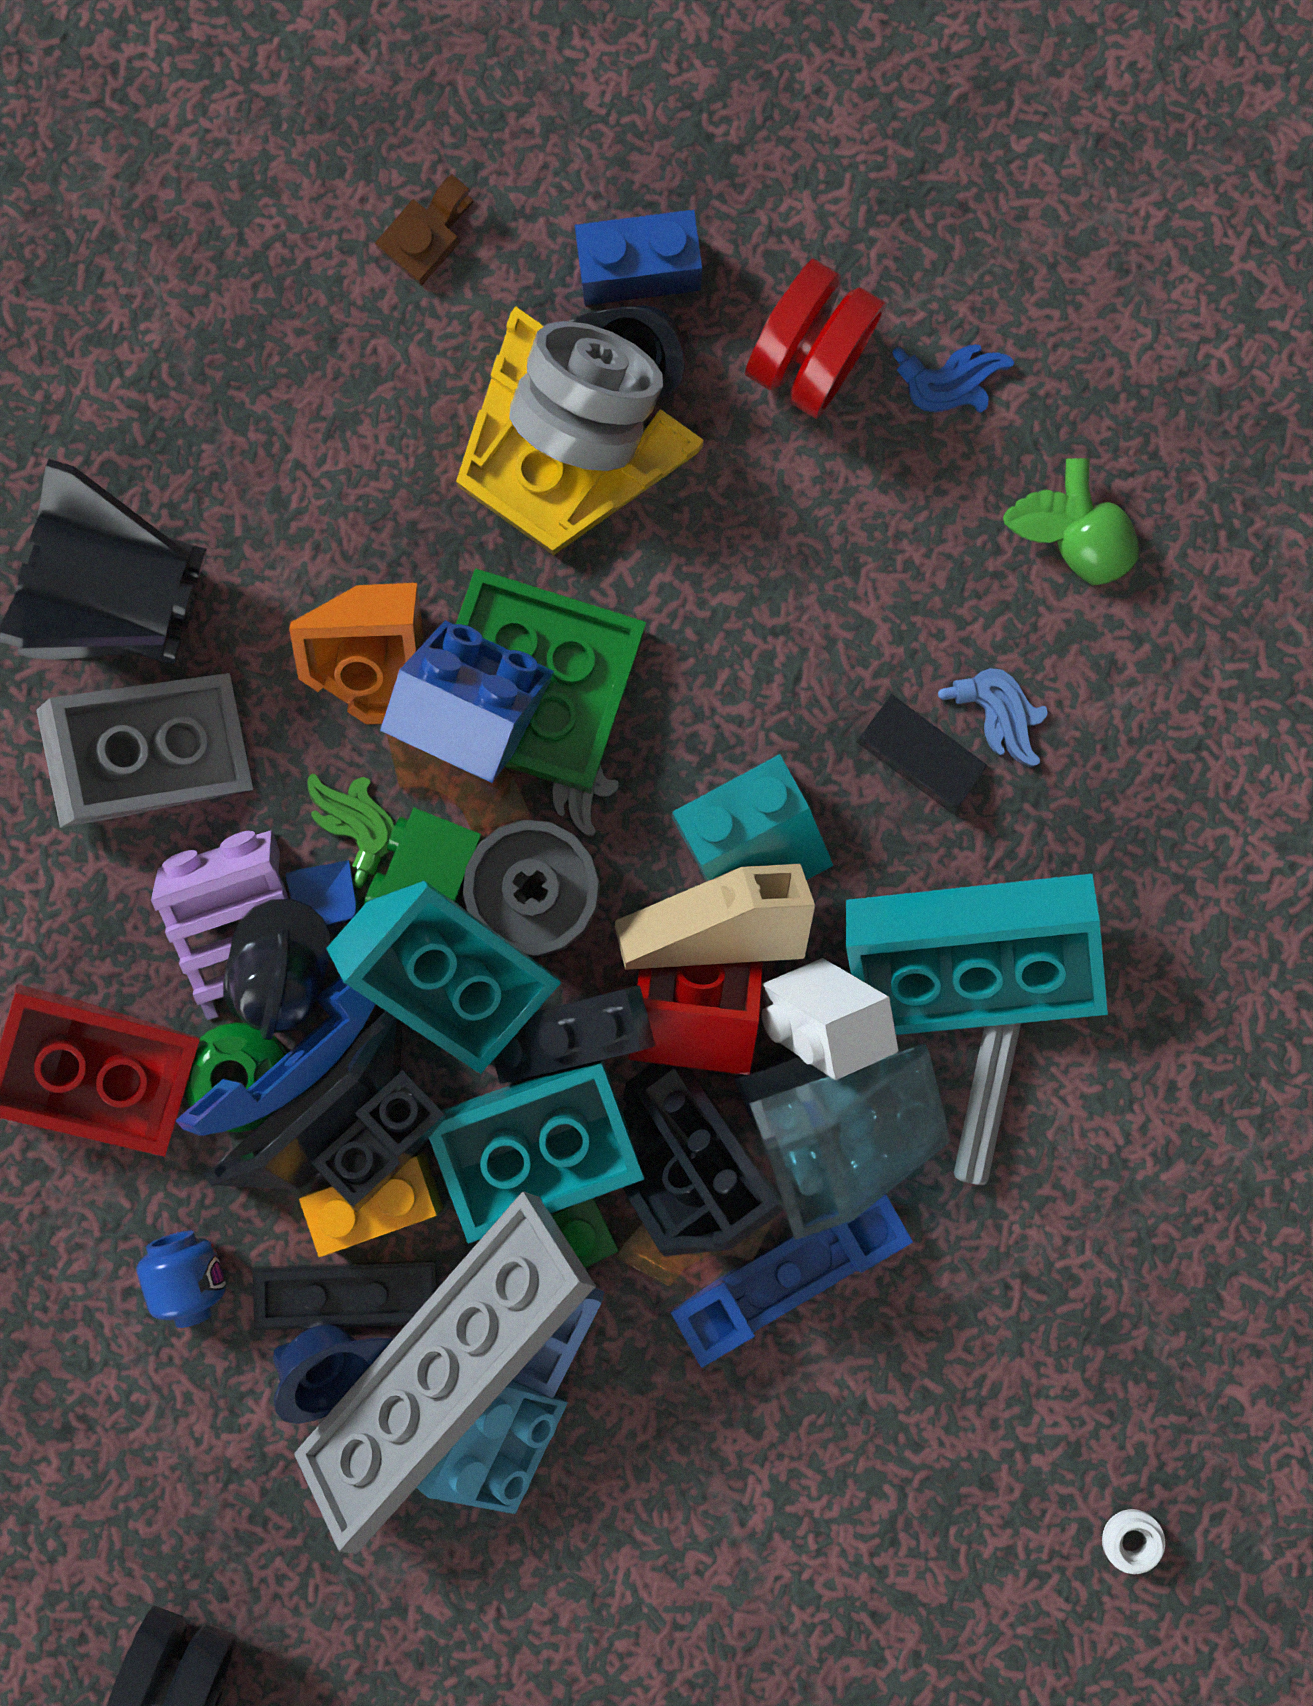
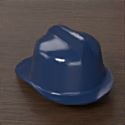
M325 1324L314 1326L299 1334L290 1343L278 1346L273 1354V1362L280 1381L274 1396L276 1414L284 1422L294 1424L311 1422L326 1417L393 1339L371 1338L356 1340L343 1328Z

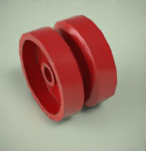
M812 258L799 272L769 316L746 366L745 376L771 391L784 385L798 365L801 364L791 387L790 401L792 405L818 419L828 408L866 348L884 314L887 302L864 288L858 287L850 291L842 299L835 311L830 314L840 292L841 274L817 259Z

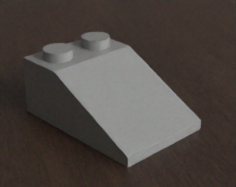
M230 673L52 697L36 710L60 828L109 820L253 790Z

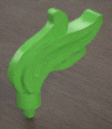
M311 774L307 781L310 798L321 811L328 814L322 816L318 811L314 810L311 812V817L326 832L336 836H347L355 839L359 851L352 865V868L357 870L353 883L356 888H361L364 886L368 874L374 876L381 858L389 853L387 846L394 823L386 811L368 795L367 788L370 785L368 778L361 777L354 780L348 789V795L328 788L320 782L316 774Z

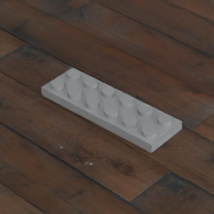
M522 1191L294 1453L339 1552L357 1554L596 1287L539 1196Z

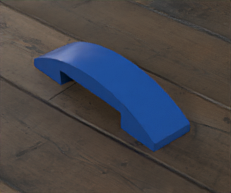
M339 976L316 998L329 1015L325 1021L248 1089L242 1083L222 1079L183 1113L176 1122L183 1130L203 1136L246 1125L281 1108L313 1085L338 1061L363 1028L375 1003L345 984L341 976Z
M879 1188L837 1209L744 1262L670 1311L700 1367L703 1368L755 1337L753 1332L854 1272L862 1273L910 1245L913 1241L883 1188Z

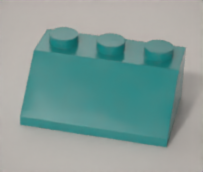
M426 881L367 901L326 948L345 984L480 1074L561 984L557 976Z
M604 1059L540 1074L443 1109L441 1111L445 1114L446 1118L429 1137L468 1243L481 1239L522 1191L539 1196L551 1214L644 1180Z

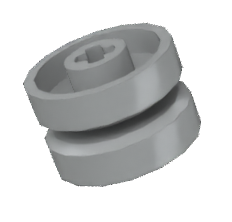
M570 321L548 323L535 336L527 358V373L518 382L510 404L509 418L518 434L534 448L560 462L588 470L609 471L622 468L633 458L644 433L643 421L652 413L663 387L662 372L654 360L638 346L611 331L590 324Z

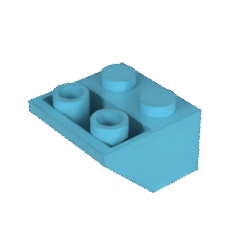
M512 1380L416 1488L431 1499L516 1514L568 1402L557 1396H554L552 1399Z

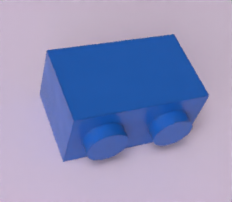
M694 210L575 225L584 305L701 291L702 263Z

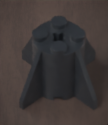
M49 459L45 466L38 518L28 542L34 544L28 564L22 563L16 593L1 622L0 642L18 647L17 654L29 658L60 660L137 654L174 665L184 633L183 630L177 629L176 625L188 628L197 599V594L193 593L194 585L188 582L198 583L207 549L165 536L75 466Z

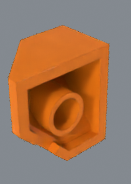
M417 583L356 585L292 621L289 631L298 679L317 692L324 688L348 704V713L366 725L382 724L400 668L423 645V625Z

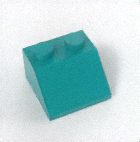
M780 754L672 812V819L706 882L740 867L801 864L805 878L808 880L834 866L811 810Z

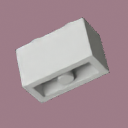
M824 958L761 984L766 1007L762 1010L761 1016L769 1037L774 1042L781 1043L800 1056L805 1063L812 1064L834 1080L899 1052L889 996Z

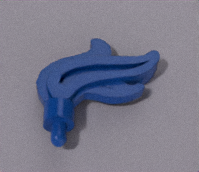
M969 345L955 351L939 370L926 369L915 354L909 357L901 347L894 348L892 352L894 358L900 364L896 370L908 384L909 395L914 405L923 411L929 412L947 411L967 404L974 405L977 412H983L988 406V395L979 384L998 370H1008L1014 365V361L1010 356L997 352L986 353L971 360L972 355L981 351L980 345Z

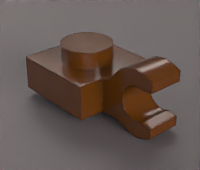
M453 174L449 175L435 192L432 202L427 209L414 199L409 202L375 242L377 249L422 286L460 244L458 236L450 228L474 202L468 195L470 189Z

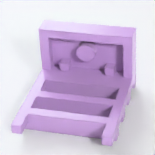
M272 830L255 835L253 831L237 833L225 839L219 848L198 854L195 850L180 852L164 861L162 867H159L157 870L151 902L155 911L159 910L166 926V936L169 942L174 944L180 958L179 965L183 974H187L193 987V997L197 1005L200 1004L207 1020L219 1016L214 999L223 997L225 974L206 981L201 968L227 960L233 936L193 950L187 937L242 919L253 907L269 900L289 899L279 875L280 851Z

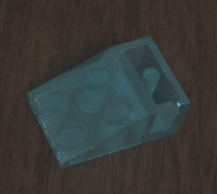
M926 1044L888 1056L840 1079L834 1080L828 1076L749 1103L776 1191L783 1201L784 1213L795 1240L854 1220L951 1142Z

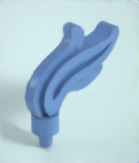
M989 668L980 672L974 678L953 681V687L939 690L938 696L942 700L955 699L956 704L976 702L984 708L986 716L984 724L985 737L995 754L1001 756L1005 752L1001 745L1003 739L1007 751L1017 762L1027 767H1033L1040 763L1039 757L1032 751L1027 726L1040 724L1048 714L1047 708L1045 706L1038 708L1032 706L1026 699L1019 684L1011 675L1004 670Z

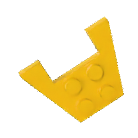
M515 306L510 313L506 325L507 332L500 353L496 356L490 374L491 381L482 409L478 411L456 483L461 490L549 553L555 555L698 454L703 447L704 440L660 409L644 430L633 458L622 468L609 471L582 469L560 462L534 448L518 434L509 416L510 404L518 382L527 373V358L535 336L544 326Z

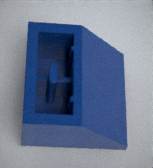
M445 620L400 668L380 731L493 783L513 756L551 681L554 671L538 664L532 656L525 652L508 650L482 638V635L477 630L469 626L452 624Z

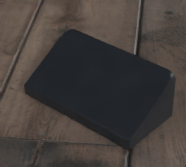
M892 694L856 741V743L951 813L958 809L987 767L986 763Z

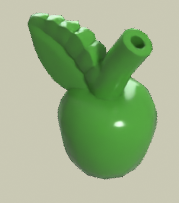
M1089 458L1066 459V494L1059 491L1053 492L1048 489L1030 493L1026 498L1019 499L1015 507L1012 506L1005 512L1003 516L1004 524L1019 537L1032 542L1051 543L1057 541L1058 549L1063 559L1087 583L1091 585L1110 583L1127 574L1139 559L1138 539L1133 524L1128 515L1114 503L1105 502L1092 505L1089 488Z

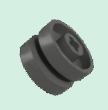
M522 820L499 827L478 844L465 869L463 896L467 910L471 915L526 955L545 956L567 949L587 932L598 912L601 884L592 856L575 835L551 822ZM531 879H539L544 883L542 887L546 889V894L540 901L533 898L527 900L524 896V885Z

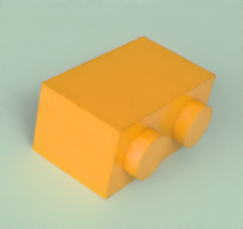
M424 1151L413 1155L357 1212L331 1185L310 1191L299 1198L319 1258L435 1217L444 1209Z

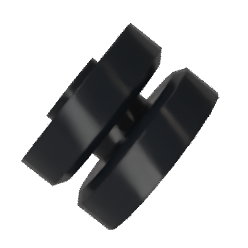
M153 1605L136 1632L106 1706H219L227 1682V1677L225 1676L236 1645V1634L206 1624L195 1633L180 1660L187 1632L185 1617Z

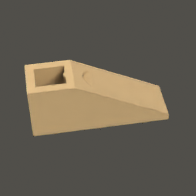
M801 864L740 867L616 920L615 930L625 970L804 959L815 903Z

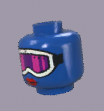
M194 1231L173 1233L149 1243L146 1246L147 1255L139 1261L136 1267V1273L149 1313L158 1320H174L177 1328L193 1326L209 1319L212 1316L210 1307L219 1302L226 1292V1282L213 1243L205 1238H196Z

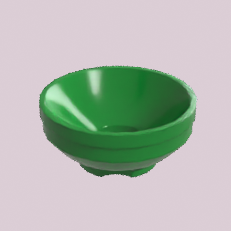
M234 1022L220 1025L207 1031L199 1038V1044L184 1091L189 1107L193 1106L215 1086L214 1073L222 1062L233 1060L244 1066L248 1075L246 1089H248L287 1054L284 1046L275 1036H273L272 1040L263 1039L260 1031L253 1029L247 1023ZM275 1111L246 1125L227 1130V1132H245L257 1129Z

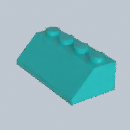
M1093 874L846 900V949L851 975L889 996L896 1035L1108 1015L1100 919Z

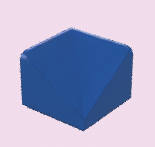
M350 860L299 869L285 874L291 899L310 905L323 917L327 927L350 922L361 909L357 888L353 883L354 875Z

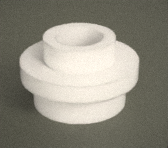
M1128 1509L1115 1514L1107 1522L1102 1534V1546L1107 1558L1116 1568L1130 1574H1141L1154 1568L1161 1560L1165 1550V1536L1161 1526L1151 1515L1141 1510ZM1132 1530L1140 1531L1143 1535V1543L1140 1548L1134 1551L1125 1550L1122 1544L1125 1534Z

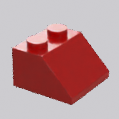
M763 961L639 969L637 986L640 985L655 1047L629 1053L628 1060L750 1075L759 1023Z

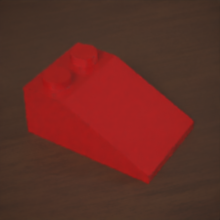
M17 984L0 1038V1118L165 1157L200 1039L193 1035L88 1002Z

